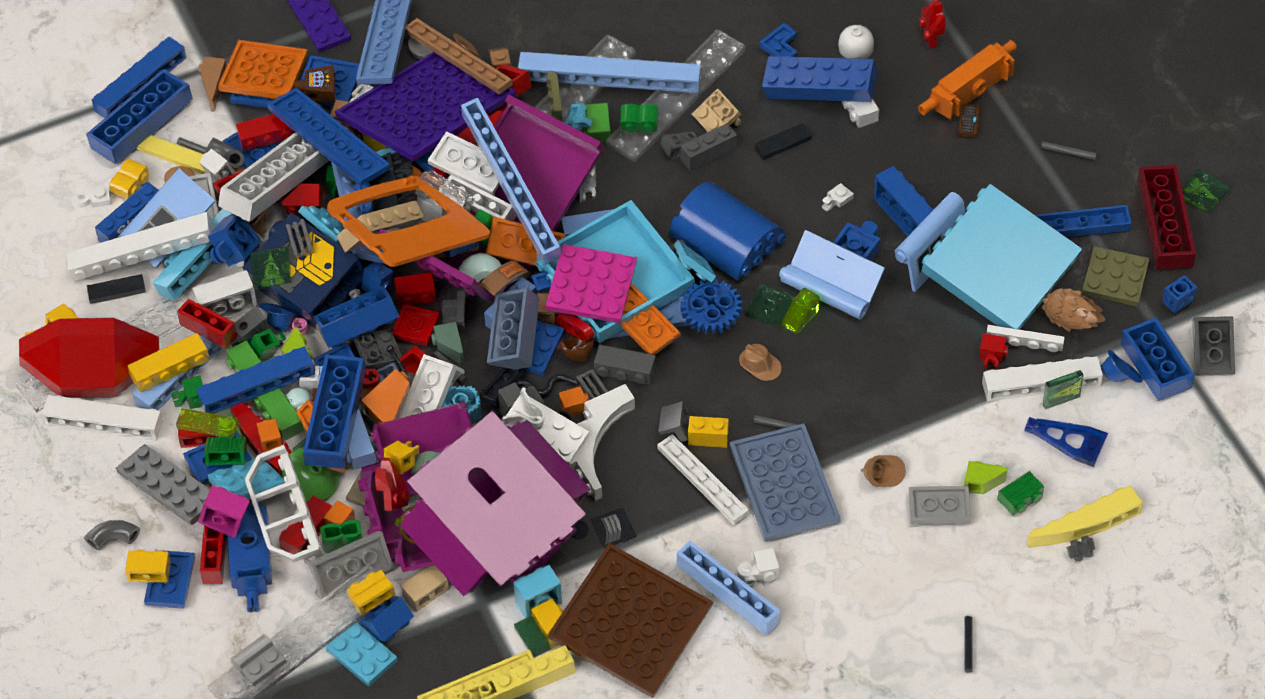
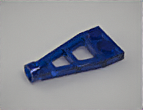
M1032 417L1028 418L1024 429L1025 432L1036 435L1075 461L1091 467L1095 466L1108 436L1107 432L1090 426L1035 419ZM1048 429L1062 430L1061 439H1055L1048 435ZM1067 435H1082L1084 440L1081 447L1074 448L1067 444L1065 440Z

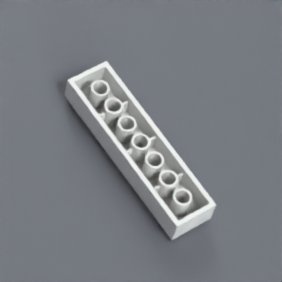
M295 132L222 186L218 206L250 222L330 160Z

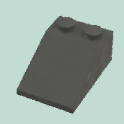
M1233 316L1194 317L1192 320L1196 375L1235 374Z

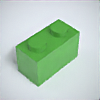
M608 103L586 104V117L593 121L591 127H584V133L601 143H611Z

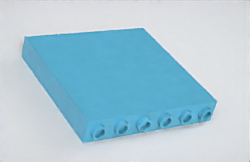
M989 184L986 189L982 188L977 195L978 199L975 202H970L966 208L967 212L964 215L960 214L955 221L956 225L954 228L950 227L946 231L944 240L942 242L939 240L933 247L934 252L924 257L921 271L995 325L1020 330L1043 302L1042 299L1047 297V294L1052 291L1078 259L1082 248Z
M632 200L557 241L560 250L563 244L637 257V264L631 283L649 301L623 315L621 324L577 316L578 319L590 325L595 335L593 338H596L599 343L622 331V323L624 321H630L635 315H640V312L649 310L652 305L660 309L682 296L683 293H687L688 287L693 289L694 277L681 264L682 262ZM536 253L537 268L540 272L547 271L549 274L546 275L547 280L550 279L552 283L555 274L554 269L557 267L559 258L544 265L540 256Z

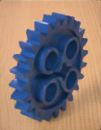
M715 279L714 283L707 280V283L704 284L700 280L699 286L693 283V289L688 287L687 293H683L680 306L682 318L686 319V324L691 323V329L698 327V332L704 329L705 334H708L709 330H712L713 335H715L716 330L723 333L724 327L730 330V324L735 326L736 320H740V314H742L741 295L737 294V289L732 290L731 284L725 286V281L718 284L717 279Z

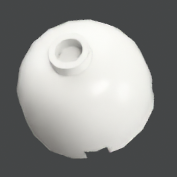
M851 25L845 28L839 37V52L844 58H868L874 49L872 33L862 25Z

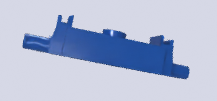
M250 499L244 520L236 537L233 538L228 535L229 570L232 588H237L238 597H247V611L253 612L254 604L255 612H258L260 610L259 595L268 594L267 585L273 584L271 552L267 548L252 500ZM260 501L258 505L267 526L269 525L267 507L262 506ZM245 537H253L255 539L251 544L242 543Z

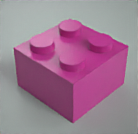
M212 485L203 504L198 523L235 538L244 520L250 500L240 494L231 493L223 487Z

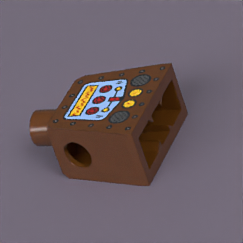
M334 65L306 70L305 80L294 81V89L298 88L300 91H305V95L313 102L335 103Z

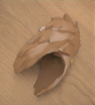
M1061 288L1053 291L1051 294H1047V297L1042 299L1044 302L1042 309L1045 310L1050 321L1053 324L1056 323L1059 327H1063L1068 332L1071 329L1083 330L1097 327L1096 323L1105 321V317L1100 313L1103 310L1094 304L1093 300L1082 296V291Z

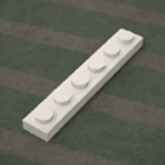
M673 434L657 444V449L733 525L749 514V510Z

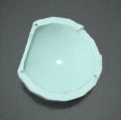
M478 253L466 258L459 266V271L474 278L479 283L481 279L486 278L502 264L489 254Z

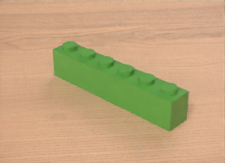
M247 341L226 350L228 357L226 363L230 369H234L235 373L261 363ZM280 388L253 399L258 410L261 408L263 411L262 415L265 420L276 418L281 439L286 441L304 431L303 424L296 411Z

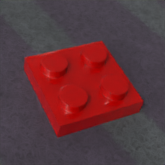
M403 304L392 330L394 338L428 347L431 334L434 333V326L439 321L440 313Z

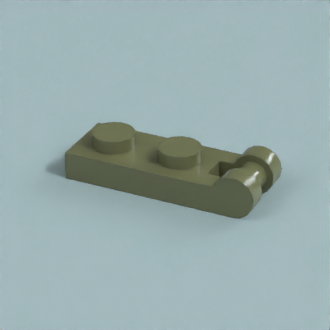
M549 72L546 75L547 89L549 90V102L553 101V104L550 105L551 116L554 115L557 120L563 122L557 74Z

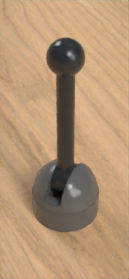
M389 345L387 351L392 354L400 369L409 377L410 380L408 382L411 387L415 374L406 371L394 352V346Z

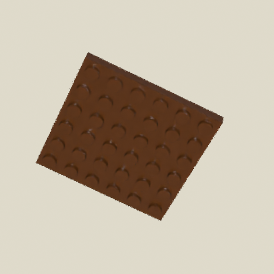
M609 543L548 633L547 638L560 646L565 645L572 653L647 696L654 698L714 602Z

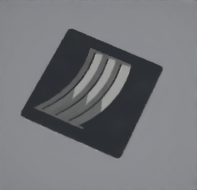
M619 508L590 519L604 549L609 543L617 545L637 537L624 508Z

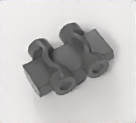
M1089 536L1081 537V541L1072 540L1070 541L1071 545L1066 547L1069 558H1074L1075 561L1083 560L1082 554H1085L1086 557L1093 556L1092 550L1096 549L1093 538H1089Z

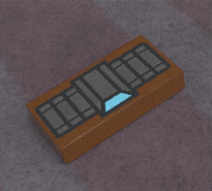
M961 104L958 136L976 138L980 106Z

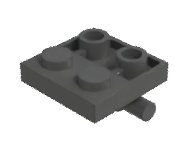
M391 329L360 334L358 338L354 339L360 358H364L366 369L380 368L396 362L392 354L387 351L389 345L394 346V352L399 359L402 357Z

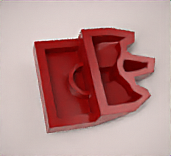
M934 0L924 7L921 18H919V26L924 30V41L928 42L929 48L937 47L938 35L945 34V16L942 13V3L939 0Z
M383 457L381 468H376L375 484L376 491H383L385 511H391L406 507L410 500L407 485L391 459Z

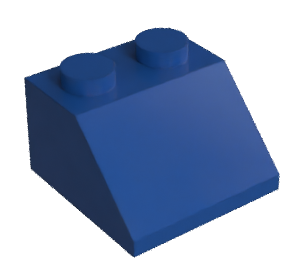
M393 596L364 615L357 616L355 620L377 640L388 641L394 637V633L398 629L406 627L414 615L402 597Z

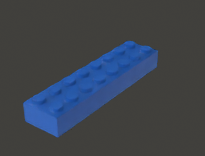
M1127 205L1035 215L1065 237L1130 231L1132 225Z

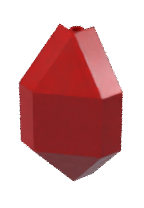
M61 318L19 339V365L56 395L67 398L116 397L134 383L130 377L127 365L159 351V336L116 318Z

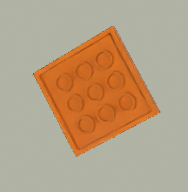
M238 40L218 85L219 91L277 99L294 89V81H297L308 56V50Z

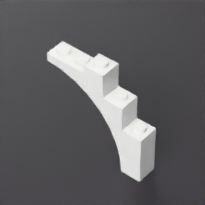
M626 384L584 402L585 411H583L585 421L577 424L589 431V434L569 463V466L591 489L587 494L592 495L595 501L602 498V487L594 469V457L597 446L602 436L613 423L635 409V399Z

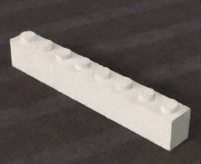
M207 212L68 252V272L75 281L82 280L90 276L208 243L210 239L207 236L214 229V221Z

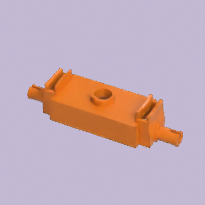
M1010 40L1003 46L998 43L987 46L941 79L938 85L932 89L930 98L918 106V111L922 115H926L934 109L952 120L953 114L960 116L961 104L967 105L1001 79L1008 81L1009 75L1013 76L1015 60L1009 54L1016 50V44Z

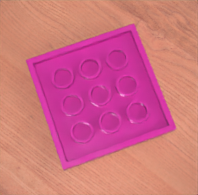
M563 244L545 305L546 310L621 324L637 264V257Z

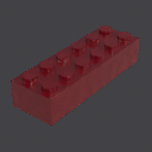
M1177 165L1139 167L1137 183L1156 270L1193 267L1196 251Z

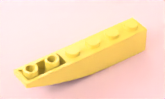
M1130 485L1125 488H1118L1114 493L1102 496L1094 503L1085 504L1079 510L1069 512L1058 520H1052L1042 528L1033 529L1028 534L1027 545L1028 547L1047 546L1078 540L1083 536H1092L1141 514L1143 502Z
M564 645L453 694L454 699H514L575 674L574 660Z

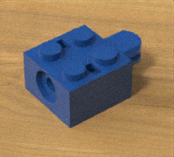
M235 214L223 218L207 236L214 245L210 251L212 260L216 264L225 262L228 267L245 260L261 242L248 221Z
M865 221L860 228L847 223L833 243L873 261L880 252V238L877 237L878 226L871 221Z

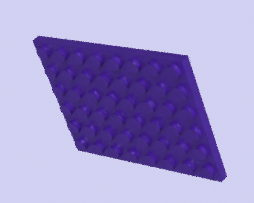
M432 52L394 75L393 83L379 84L336 110L335 117L409 160L415 161L437 147L446 131L456 135L468 127L462 116V104L478 98L488 115L504 105L508 95L516 97V90L509 87L501 94H498L440 55Z

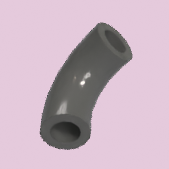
M212 137L205 150V153L209 152L210 149L214 150L226 159L232 168H238L244 162V156L239 150Z
M109 520L97 524L84 536V539L91 547L97 550L106 542L114 539L132 544L137 539L140 528L124 520Z

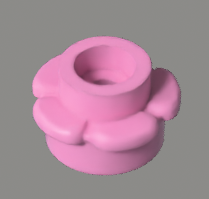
M304 318L294 319L291 325V331L298 327L300 334H305L310 328Z

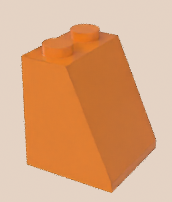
M395 369L361 400L363 410L377 424L398 419L410 390L409 377L403 371L399 372Z

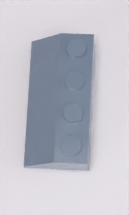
M528 288L495 295L487 364L510 369L532 366L540 297Z

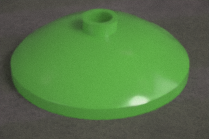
M304 447L294 450L289 455L291 456L305 500L309 501L313 495L323 501L329 499L338 488L339 472L328 467L305 465ZM285 470L282 471L283 479L284 476H287Z

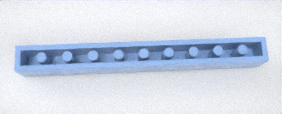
M521 52L518 65L519 69L528 71L530 81L547 82V73L555 72L558 83L693 93L699 92L701 77L700 64Z
M476 98L462 104L461 111L465 122L543 264L545 265L558 259L561 256L560 246L479 99Z

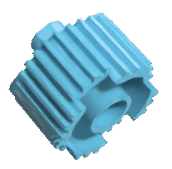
M451 385L442 407L466 402L471 423L473 424L475 421H478L481 417L478 391L472 388V386L465 388V386L456 387Z

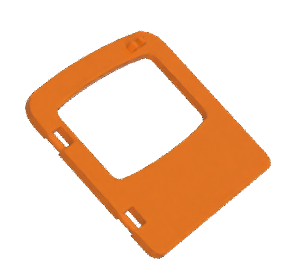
M411 176L367 187L332 199L327 206V211L332 217L340 221L350 233L367 248L375 252L384 263L393 267L489 238L490 230L433 181L420 176ZM422 190L446 210L448 214L408 228L374 234L350 214L347 209L389 195Z

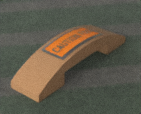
M510 261L490 273L481 281L480 285L495 296L503 292L507 285L522 277L527 279L532 274L517 261Z

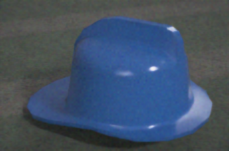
M259 304V307L266 311L268 324L277 331L286 332L288 327L292 325L294 316L298 315V313L277 304Z
M1108 350L1109 356L1100 366L1102 373L1107 379L1113 382H1122L1130 378L1137 383L1142 382V377L1131 365L1119 358L1113 351Z

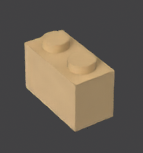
M435 565L424 567L417 575L404 581L401 585L402 596L417 612L449 590L448 579Z

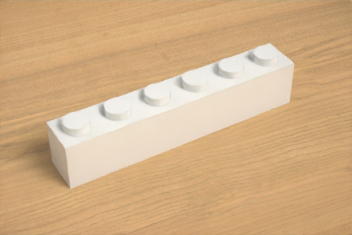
M1096 356L1074 360L1067 359L1059 362H1046L1037 365L1029 364L1022 367H1009L1000 370L992 369L983 372L982 384L988 402L1061 392L1072 386L1071 384L1079 381V378H1081L1080 389L1101 386L1103 374L1098 357Z
M48 395L42 411L45 425L157 441L163 423L161 412L155 409L122 406L116 403H102L96 400L88 401L80 398H67L61 395Z

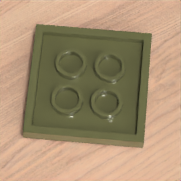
M1094 246L1082 295L1138 307L1149 258Z

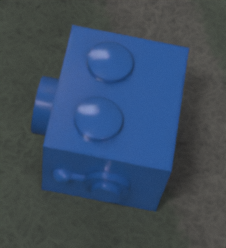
M372 262L363 270L361 289L369 292L384 285L387 292H390L393 271L379 262Z
M1184 275L1164 288L1162 302L1175 314L1195 301L1198 287Z

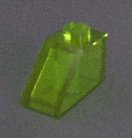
M804 287L793 299L782 321V326L798 334L819 311L820 296Z

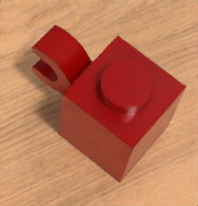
M983 333L979 360H984L985 369H987L989 363L994 364V370H997L999 363L1002 364L1003 356L1007 357L1009 345H1005L1006 337Z

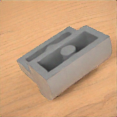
M265 634L230 659L233 666L254 687L287 663L286 658Z

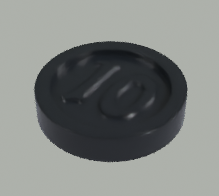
M579 520L576 522L574 527L577 530L571 537L583 539L588 535L589 527L584 521Z

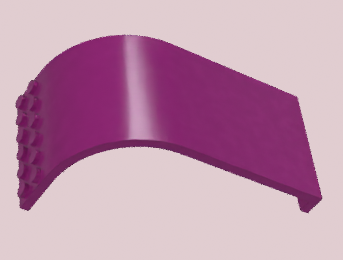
M508 95L505 100L508 105L494 128L550 230L555 231L605 147L600 141ZM499 185L494 193L495 197L510 204L501 185ZM473 211L470 212V214H471L472 216H475V215H476L475 212H473ZM516 216L514 222L521 223L518 216ZM380 229L378 234L387 233V231ZM487 245L485 248L480 246L479 250L458 254L453 257L437 259L429 256L414 261L423 270L427 271L429 269L438 278H446L451 285L457 288L459 286L464 288V291L471 296L477 295L487 301L495 300V296L480 285L481 281L485 278L481 279L478 283L474 278L459 271V266L469 256L478 253L486 254ZM506 259V262L500 261V263L503 265L512 260ZM518 262L528 271L533 267V265ZM517 281L507 285L501 293L509 290Z

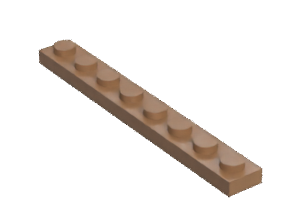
M418 18L405 26V33L496 93L501 94L513 85L512 79Z

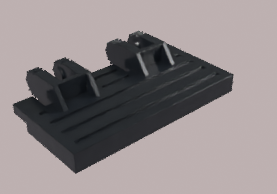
M389 152L382 155L381 157L390 164V170L368 183L370 186L408 177L413 173L411 160L406 157L402 159L401 154L397 152L394 154ZM416 190L375 199L373 201L374 211L412 201L417 202V194H414Z

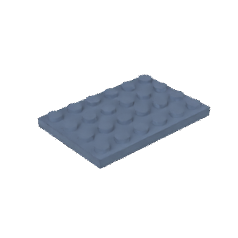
M804 423L729 442L764 542L841 523L839 512Z

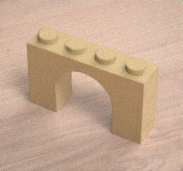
M412 201L360 215L357 220L372 233L378 234L380 229L392 232L414 226L424 216L417 202ZM346 228L337 235L344 252L359 249L364 245Z

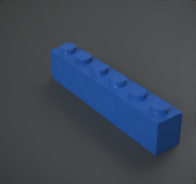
M170 36L161 41L158 46L149 51L138 62H135L131 68L123 72L120 77L91 99L94 111L103 118H106L163 69L168 72L172 71L187 58L184 46Z
M304 346L263 363H258L245 370H240L227 377H222L209 384H204L196 388L198 399L208 417L297 382L300 378L315 375L313 362Z

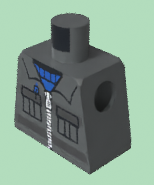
M257 306L235 322L237 337L230 345L234 347L244 341L250 344L254 335L271 329Z

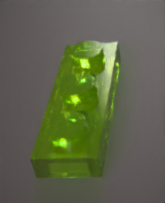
M181 408L176 427L178 429L231 438L234 437L238 418Z

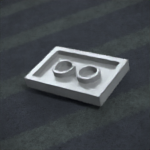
M968 486L909 487L911 525L971 524Z

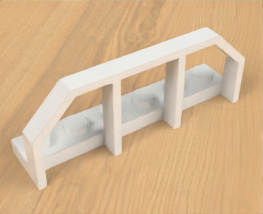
M282 445L257 455L245 478V482L268 550L293 562L310 556H315V558L323 556L324 553L291 456L285 446ZM280 455L281 459H278L281 470L286 472L287 476H284L285 483L255 495L251 483L262 462ZM292 490V493L289 495L293 505L297 504L298 510L295 511L296 514L266 526L258 502ZM296 522H303L304 527L301 528L305 540L309 539L310 542L307 550L293 555L272 546L268 533Z

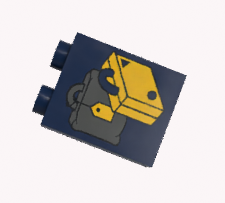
M291 213L284 221H277L271 227L267 241L260 248H255L244 260L243 270H247L251 282L256 289L281 306L298 313L295 316L304 318L307 324L317 330V324L313 316L342 304L349 296V292L354 290L362 281L364 269L358 257L349 251L344 252L342 246L306 222L314 253L296 259L286 225H293V222L299 223L301 219ZM300 227L301 238L305 251L309 250L303 229ZM292 230L298 253H301L296 232ZM271 254L279 273L284 272L282 276L285 282L261 286L263 280L261 276L265 277Z

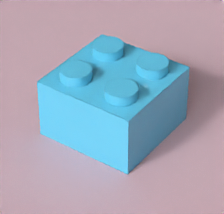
M550 565L538 568L534 573L522 576L514 582L515 603L526 621L532 619V608L550 599H553L556 605L562 604L561 582Z

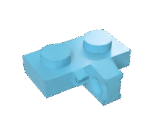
M582 103L571 104L565 124L581 131L582 127H591L593 120L587 118L585 114L587 106Z

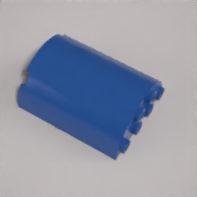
M709 182L699 185L685 198L680 205L682 208L678 217L674 216L669 229L671 237L679 241L683 240L686 246L737 281L741 277L746 276L755 265L760 264L763 258L762 255H770L778 244H782L786 239L783 228L721 187Z

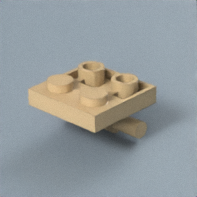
M719 89L715 90L692 113L707 132L726 123L729 126L732 123L739 126L742 122L738 118L741 113Z

